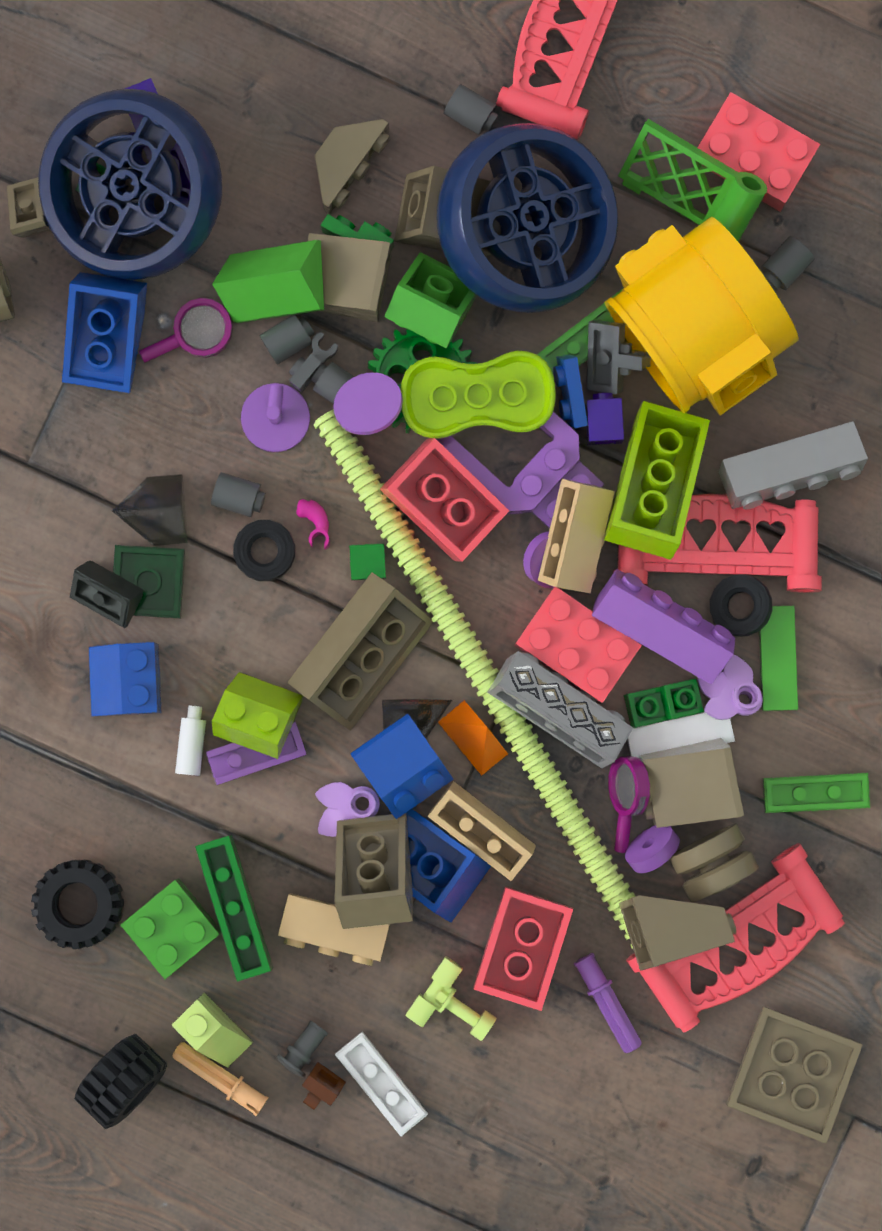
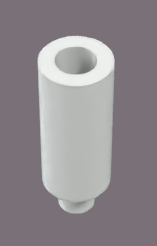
M188 705L187 718H181L175 773L200 776L206 720H201L202 707Z

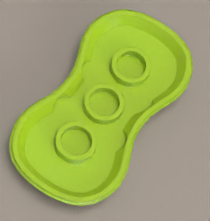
M512 351L488 362L478 364H465L443 357L424 358L415 362L407 369L401 383L404 418L408 426L415 433L428 438L448 437L466 428L479 425L495 426L512 432H529L544 425L551 417L555 406V382L549 365L540 356L527 351Z

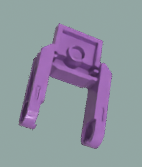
M554 412L549 420L539 427L553 441L547 443L514 478L513 484L510 487L503 484L452 436L436 439L509 510L507 514L532 513L549 529L561 479L599 487L604 486V483L579 461V434Z

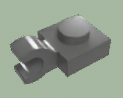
M322 332L317 333L312 339L313 353L306 360L303 357L299 358L289 371V374L292 375L289 379L291 386L301 394L311 383L318 368L325 364L328 359L335 356L338 351L336 343L327 351L319 348L320 341L325 337Z

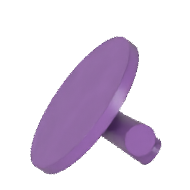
M373 372L360 374L348 380L337 392L333 405L334 414L341 427L350 433L357 435L378 433L390 426L398 417L403 403L402 393L397 383L387 375Z
M272 383L257 388L247 397L241 411V424L245 435L256 447L268 452H283L298 445L305 437L310 424V412L305 399L298 391L288 385Z

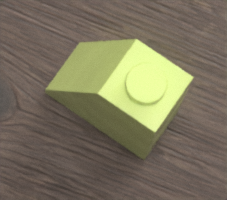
M205 992L172 1024L176 1031L196 1051L227 1068L253 1043Z

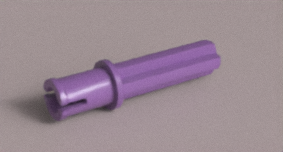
M593 953L577 960L574 965L589 989L587 994L588 996H593L623 1052L629 1053L640 1047L641 1040L610 986L613 982L611 979H606Z

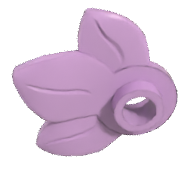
M736 655L731 657L723 668V672H720L712 684L697 677L700 690L710 699L704 708V712L715 719L727 720L736 714L749 716L756 713L762 705V692L753 683L751 667ZM744 694L748 696L750 703H741L739 695Z
M334 782L321 787L315 793V796L328 808L320 819L318 833L335 837L337 821L375 816L380 807L379 797L376 792L365 786L352 789L342 782ZM359 797L368 799L369 807L366 810H359L356 807V800Z

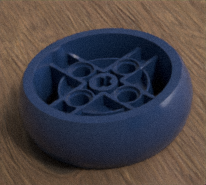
M117 89L95 95L71 109L57 124L46 143L40 161L38 176L39 198L50 230L61 246L74 259L89 269L103 275L128 280L147 279L165 274L177 268L191 258L205 243L220 211L222 173L211 139L197 119L186 109L172 100L153 92L139 89ZM120 114L144 116L136 132L117 133L105 138L101 142H97L88 136L99 123L110 117ZM176 142L183 152L189 169L191 184L190 200L181 195V175L178 165L171 155ZM146 145L152 152V158L148 164L143 161L141 154L142 149ZM100 157L106 163V171L103 175L98 172L96 165ZM72 171L79 174L81 201L90 216L86 225L81 220L74 202ZM126 179H132L130 184L134 186L133 191H127L129 186L125 184ZM157 194L164 200V208L161 212H158L154 206V199ZM112 206L119 213V219L116 224L109 218V211ZM159 228H163L174 235L161 248L147 254L127 255L117 252L124 237L145 236Z
M533 123L510 124L500 126L480 135L452 162L442 182L438 197L437 229L442 250L450 267L462 283L484 301L505 310L537 313L565 306L580 297L598 280L610 260L616 243L618 208L615 192L605 169L584 144L565 132L550 126ZM532 153L545 158L555 165L573 188L569 189L566 183L551 171L535 167ZM489 162L494 179L480 198L477 216L471 218V201L474 186L482 169ZM515 177L522 183L521 192L514 186ZM555 202L559 203L562 208L561 217L555 211ZM530 214L532 221L527 222L525 215ZM494 219L497 220L501 226L500 235H498L493 229ZM582 219V238L579 251L573 264L566 272L562 256L574 242L579 220ZM535 244L540 247L542 252L540 260L534 254ZM487 248L491 255L501 263L520 269L525 286L501 274L487 260L481 249Z

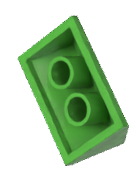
M312 240L230 254L212 285L233 323L324 310L321 241Z

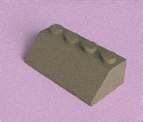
M372 572L287 683L351 731L433 624V621L397 589Z

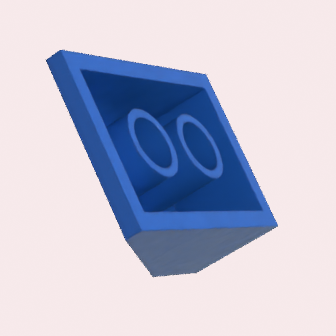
M79 272L70 282L62 382L124 393L131 392L145 315L147 283Z
M411 809L406 812L413 897L432 912L452 923L491 865L421 814Z

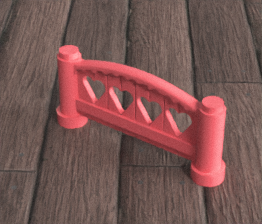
M533 0L518 41L513 71V84L509 88L504 86L501 88L496 105L501 107V111L537 124L561 130L579 141L587 122L589 110L579 107L577 104L618 0H572L586 19L565 24H558L554 21V15L560 11L559 2L561 0ZM550 30H558L573 51L547 56L542 53L541 48L548 42L547 33ZM539 61H544L550 66L561 82L533 87L530 85L529 79L532 75L536 74L534 70L535 64Z
M727 494L692 495L681 543L673 558L669 560L618 545V570L634 574L646 586H648V572L746 574L787 577V591L820 592L822 591V576L818 575L819 508L816 507L815 500H796L795 507L787 508L763 500L761 505L752 509L745 510L743 507L732 509ZM692 519L698 520L700 523L705 520H711L716 526L715 532L702 551H700L687 530V522ZM724 521H732L735 525L740 521H745L750 525L749 534L736 552L721 529ZM759 522H766L769 525L780 522L785 527V533L771 553L756 531V525Z
M800 843L784 850L771 861L778 875L725 910L726 914H731L736 926V934L733 935L735 942L726 945L742 951L746 955V962L741 966H734V970L730 974H723L720 971L719 947L642 971L639 969L635 953L627 958L626 961L634 973L640 972L676 1028H680L683 1033L691 1030L700 1022L697 1017L700 1011L740 997L776 975L807 946L818 931L825 930L827 934H831L845 924L842 919V913L806 861L808 854ZM777 903L798 911L804 916L803 924L798 927L792 926L791 932L787 935H781L778 932ZM748 923L772 932L775 936V942L771 946H763L761 953L751 954L748 941ZM690 962L714 971L717 974L716 983L711 986L706 985L705 990L700 994L693 993L691 990Z

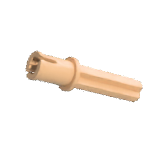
M181 1042L173 1052L172 1056L176 1061L227 1095L226 1100H234L252 1112L254 1116L259 1114L269 1098L245 1083L243 1076H240L238 1079L185 1042Z

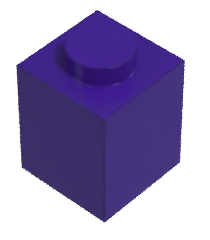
M612 393L593 394V399L587 400L585 403L588 426H586L587 445L622 444L624 441L622 398H613Z

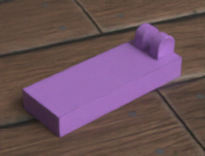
M296 722L292 724L278 759L236 743L205 752L216 785L307 755Z

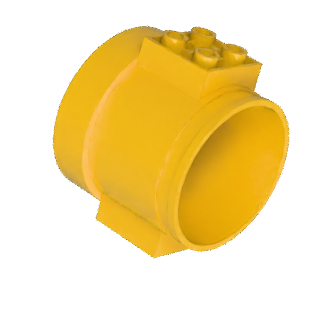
M713 217L708 218L683 237L673 225L666 230L660 229L652 234L648 239V243L641 248L624 254L615 266L624 288L618 295L613 298L610 297L605 301L606 308L614 322L625 324V339L628 343H632V350L644 351L649 354L651 364L650 367H646L647 371L683 414L689 411L690 407L695 403L707 398L721 416L777 376L773 359L799 341L798 333L790 316L762 272L734 236Z

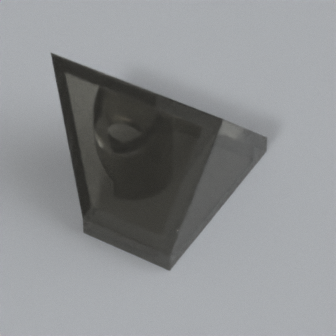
M182 474L147 477L112 510V512L153 546L188 543Z
M382 700L383 730L406 714H409L423 736L427 738L452 700Z

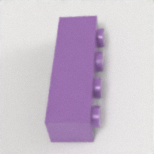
M616 569L595 599L592 612L593 617L709 684L714 682L734 655L736 637L732 636L728 629L721 625H713L703 619L696 610L684 608L673 602L671 597L665 592L649 588L634 574L624 573Z

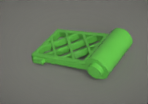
M650 119L645 122L618 177L623 179L622 185L637 194H640L642 191L698 225L710 217L717 219L738 242L767 192L766 184L758 176L748 172L735 171ZM649 133L661 140L664 150L650 152L646 141ZM684 153L691 157L694 167L680 170L675 155ZM667 156L672 172L658 174L653 159ZM645 161L650 176L641 177L632 172L630 169L633 163ZM714 171L726 178L723 185L710 188L705 172ZM697 174L702 189L688 192L683 177ZM675 178L680 194L671 195L664 191L661 181ZM705 197L709 208L706 215L694 209L691 202L692 198Z

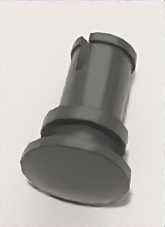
M310 1020L295 1044L287 1047L289 1052L283 1058L278 1054L276 1057L287 1070L298 1076L305 1077L306 1074L301 1069L305 1064L309 1065L311 1063L309 1058L328 1033Z

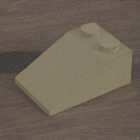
M406 813L398 819L391 814L337 821L335 906L343 929L413 921V890Z

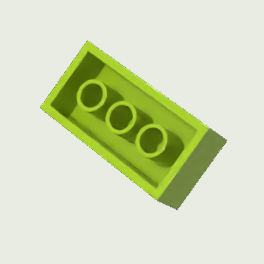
M642 402L634 419L604 541L669 560L673 558L681 543L710 420L687 413L683 414L681 411L650 402Z

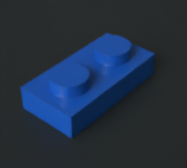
M570 354L557 356L558 366L553 367V374L556 386H561L563 400H559L560 416L563 421L566 420L567 424L573 428L588 426L578 359Z

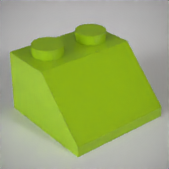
M239 672L225 689L212 719L213 735L278 759L304 696Z

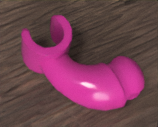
M299 500L296 514L300 518H308L316 526V529L309 535L311 548L313 547L314 538L322 535L326 538L324 543V549L326 550L330 546V538L328 535L329 521L324 508L313 500Z

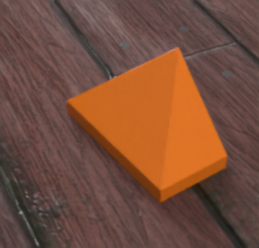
M465 700L438 721L439 725L481 776L508 755L500 742Z

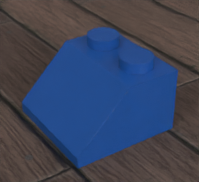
M146 642L89 647L92 716L162 713L159 644Z
M406 714L350 753L396 819L454 780L409 714Z

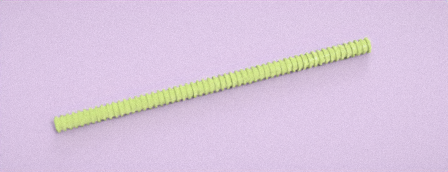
M334 409L325 413L313 424L315 429L319 428L321 430L319 435L327 440L325 442L326 447L332 448L330 453L338 458L336 460L337 465L343 466L341 470L343 475L347 474L349 476L347 481L355 486L353 488L354 493L360 494L358 499L366 504L364 507L365 511L371 512V521L375 520L377 522L375 527L383 532L381 534L382 539L388 540L386 545L389 549L392 548L394 550L392 553L393 557H398L400 560L398 562L399 567L403 566L405 568L403 573L411 578L409 581L410 585L416 586V595L420 594L422 596L420 601L428 606L426 608L427 613L431 612L434 617L431 619L439 624L437 627L438 631L444 632V641L448 640L450 642L448 647L456 652L454 655L455 659L461 660V669L465 668L467 670L465 675L467 678H472V687L478 688L477 695L484 698L482 702L484 706H489V715L493 714L495 716L494 723H499L501 726L500 733L506 734V743L510 742L512 744L511 751L517 752L518 757L516 759L518 762H523V771L527 770L529 772L528 779L534 780V789L540 790L541 794H539V797L541 799L545 798L547 802L545 807L552 810V813H550L551 817L557 818L558 822H556V825L558 827L562 826L564 830L562 835L569 838V841H567L568 845L574 846L575 850H573V853L575 855L579 854L581 858L579 863L581 865L585 864L586 869L584 871L586 874H591L592 878L590 881L592 883L596 882L598 886L596 891L598 893L602 892L604 896L601 899L603 902H608L609 906L607 909L609 912L613 911L615 914L613 916L614 920H619L621 923L618 927L620 930H625L626 934L624 937L626 940L630 939L619 903L636 895L634 892H629L628 888L630 885L622 880L624 875L622 873L618 874L616 871L618 866L610 861L613 859L611 854L607 855L605 853V850H607L606 846H601L599 843L601 838L593 833L595 831L594 826L590 827L588 825L590 820L582 815L584 812L583 808L577 807L578 800L571 797L572 790L566 789V780L560 779V770L556 771L554 769L555 762H550L548 759L550 756L549 752H544L542 749L544 744L542 742L538 743L537 738L539 736L537 733H532V724L528 725L525 717L487 693L499 670L497 668L493 669L491 665L493 660L487 659L486 654L488 652L486 649H481L480 645H482V642L480 640L476 641L474 637L476 632L470 631L468 627L471 624L469 621L465 623L463 619L465 614L463 612L459 613L457 610L460 606L458 603H453L452 599L454 596L452 594L448 595L446 591L448 589L447 585H442L440 582L443 578L441 575H436L435 571H437V568L435 566L431 567L429 564L431 562L430 557H425L424 553L426 550L424 547L420 548L418 545L420 543L419 539H414L412 536L414 531L413 529H408L407 525L409 522L401 518L403 515L402 511H397V506L380 490L385 483H380L379 479L381 477L379 473L375 474L373 472L375 467L373 464L369 465L368 461L370 459L368 455L364 456L362 454L364 449L356 444L358 442L357 437H352L350 432L341 427L335 417Z

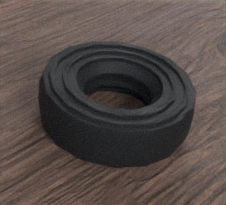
M256 520L247 524L237 534L233 544V557L238 568L247 577L257 581H273L282 577L291 568L295 558V543L290 532L282 524L272 520ZM261 537L272 539L278 547L276 558L267 564L256 562L251 555L252 544Z
M746 574L732 575L723 579L714 588L710 598V613L714 623L728 629L733 636H750L759 632L768 623L772 614V597L768 588L759 579ZM745 592L752 597L754 608L748 617L737 619L730 614L728 603L733 595Z

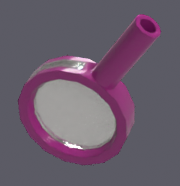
M198 298L190 300L179 309L175 316L173 327L175 334L140 350L139 353L144 363L180 346L184 351L195 357L207 358L215 356L224 350L231 340L233 326L230 315L223 305L213 299Z
M634 756L617 758L611 765L608 776L610 799L614 809L619 813L614 851L618 853H626L629 845L632 816H637L644 812L650 797L648 772L644 763Z

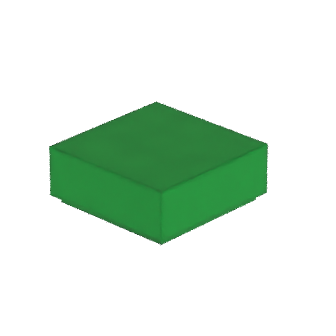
M384 544L349 545L351 581L366 580L372 572L381 579H386Z

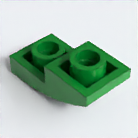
M328 214L321 224V230L326 235L384 241L390 243L391 251L394 248V240L390 238L392 233L377 222L372 226L364 221L358 232L354 231L356 226L345 217L338 215L335 219Z
M696 678L623 695L630 726L633 728L704 712Z

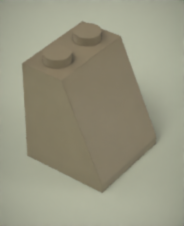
M431 166L406 174L395 242L442 250L437 229V205L441 185L448 169ZM481 178L477 179L472 194L471 218L477 216L480 198L491 181ZM494 219L493 229L498 235H500L501 226L499 222ZM487 248L481 249L485 256L491 255Z
M309 233L308 241H321L324 310L321 311L378 323L391 261L390 243Z
M722 738L640 755V759L648 772L650 782V797L644 812L646 819H653V823L657 828L744 816L731 747Z
M641 895L619 903L640 971L735 942L733 935L736 934V926L731 914H726L724 907Z

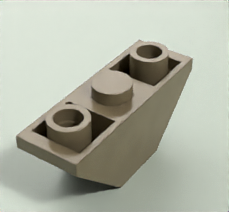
M384 119L334 127L315 154L323 207L329 214L335 207L340 209L345 204L351 193L347 189L355 179L360 181L365 176L371 165L368 163L370 157L375 151L380 153L389 142L391 137L388 135L389 123Z

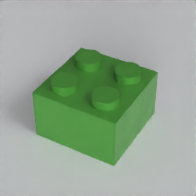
M420 252L398 283L384 317L395 322L399 327L407 328L425 337L433 344H439L447 348L467 317L476 294L462 283L451 267Z
M179 878L170 883L121 924V927L164 979L168 978L222 933L219 926Z

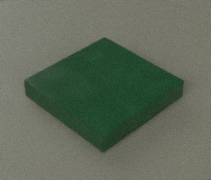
M115 545L113 573L144 590L142 599L133 616L181 619L185 549Z

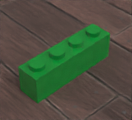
M225 836L195 846L237 982L271 971L273 965L233 836Z

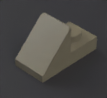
M38 177L8 185L7 196L12 235L24 238L50 231L40 203Z

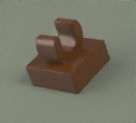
M317 1062L302 1084L304 1088L309 1090L303 1103L315 1110L321 1100L331 1106L346 1081Z

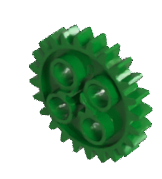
M395 329L393 332V342L385 337L382 339V345L385 350L374 348L373 356L378 361H368V369L373 371V373H381L389 377L394 373L404 375L407 369L418 361L413 355L419 350L429 352L432 357H443L465 364L477 363L466 362L470 359L472 351L471 349L460 351L463 346L462 338L453 343L450 342L448 347L444 348L439 344L429 342L425 337L409 329H406V335L404 336ZM401 408L392 427L396 428L401 422L406 423L405 430L409 434L411 428L408 426Z

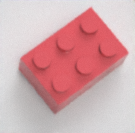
M730 92L700 142L698 149L737 172H748L761 178L767 186V192L762 202L781 212L820 144ZM711 171V172H713L714 174L720 176L721 178L726 179V178L722 177L721 175L717 174L716 172Z
M435 438L426 439L380 488L453 561L463 562L509 512Z
M554 587L514 646L538 659L539 663L552 672L559 673L568 680V683L580 691L586 692L595 698L599 704H602L642 645L593 617V611L559 588Z
M505 886L473 986L474 990L542 1011L573 908Z

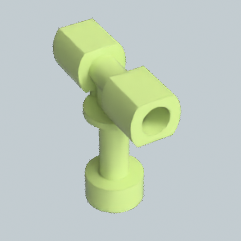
M445 956L431 977L433 982L424 995L421 993L418 995L405 1016L419 1026L424 1027L435 1010L442 1013L446 1008L471 1025L473 1028L470 1034L482 1041L497 1018L486 1010L480 1015L453 996L456 989L452 987V984L463 970V967Z

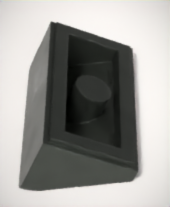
M87 561L74 569L70 598L119 626L126 628L142 599L144 590L99 564Z

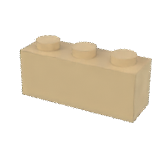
M561 479L538 581L557 588L591 593L592 585L597 575L596 568L601 548L605 542V531L609 514L612 511L615 491L596 485Z
M454 781L428 815L430 819L510 881L514 879L530 859L536 847L533 842Z
M290 893L288 894L278 936L285 937L284 944L304 948L305 943L319 946V953L338 957L339 952L353 955L352 961L372 966L373 960L381 961L390 924L343 929L335 904Z

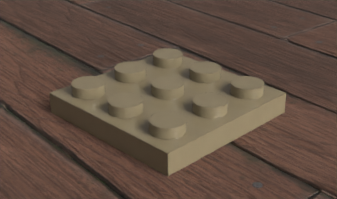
M762 1006L726 1105L827 1144L863 1044Z

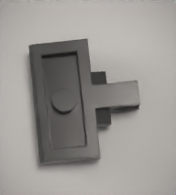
M594 319L589 321L587 390L619 394L623 392L624 375L631 374V369L643 371L644 368L650 367L651 357L647 352L632 350V343L625 342L624 323Z

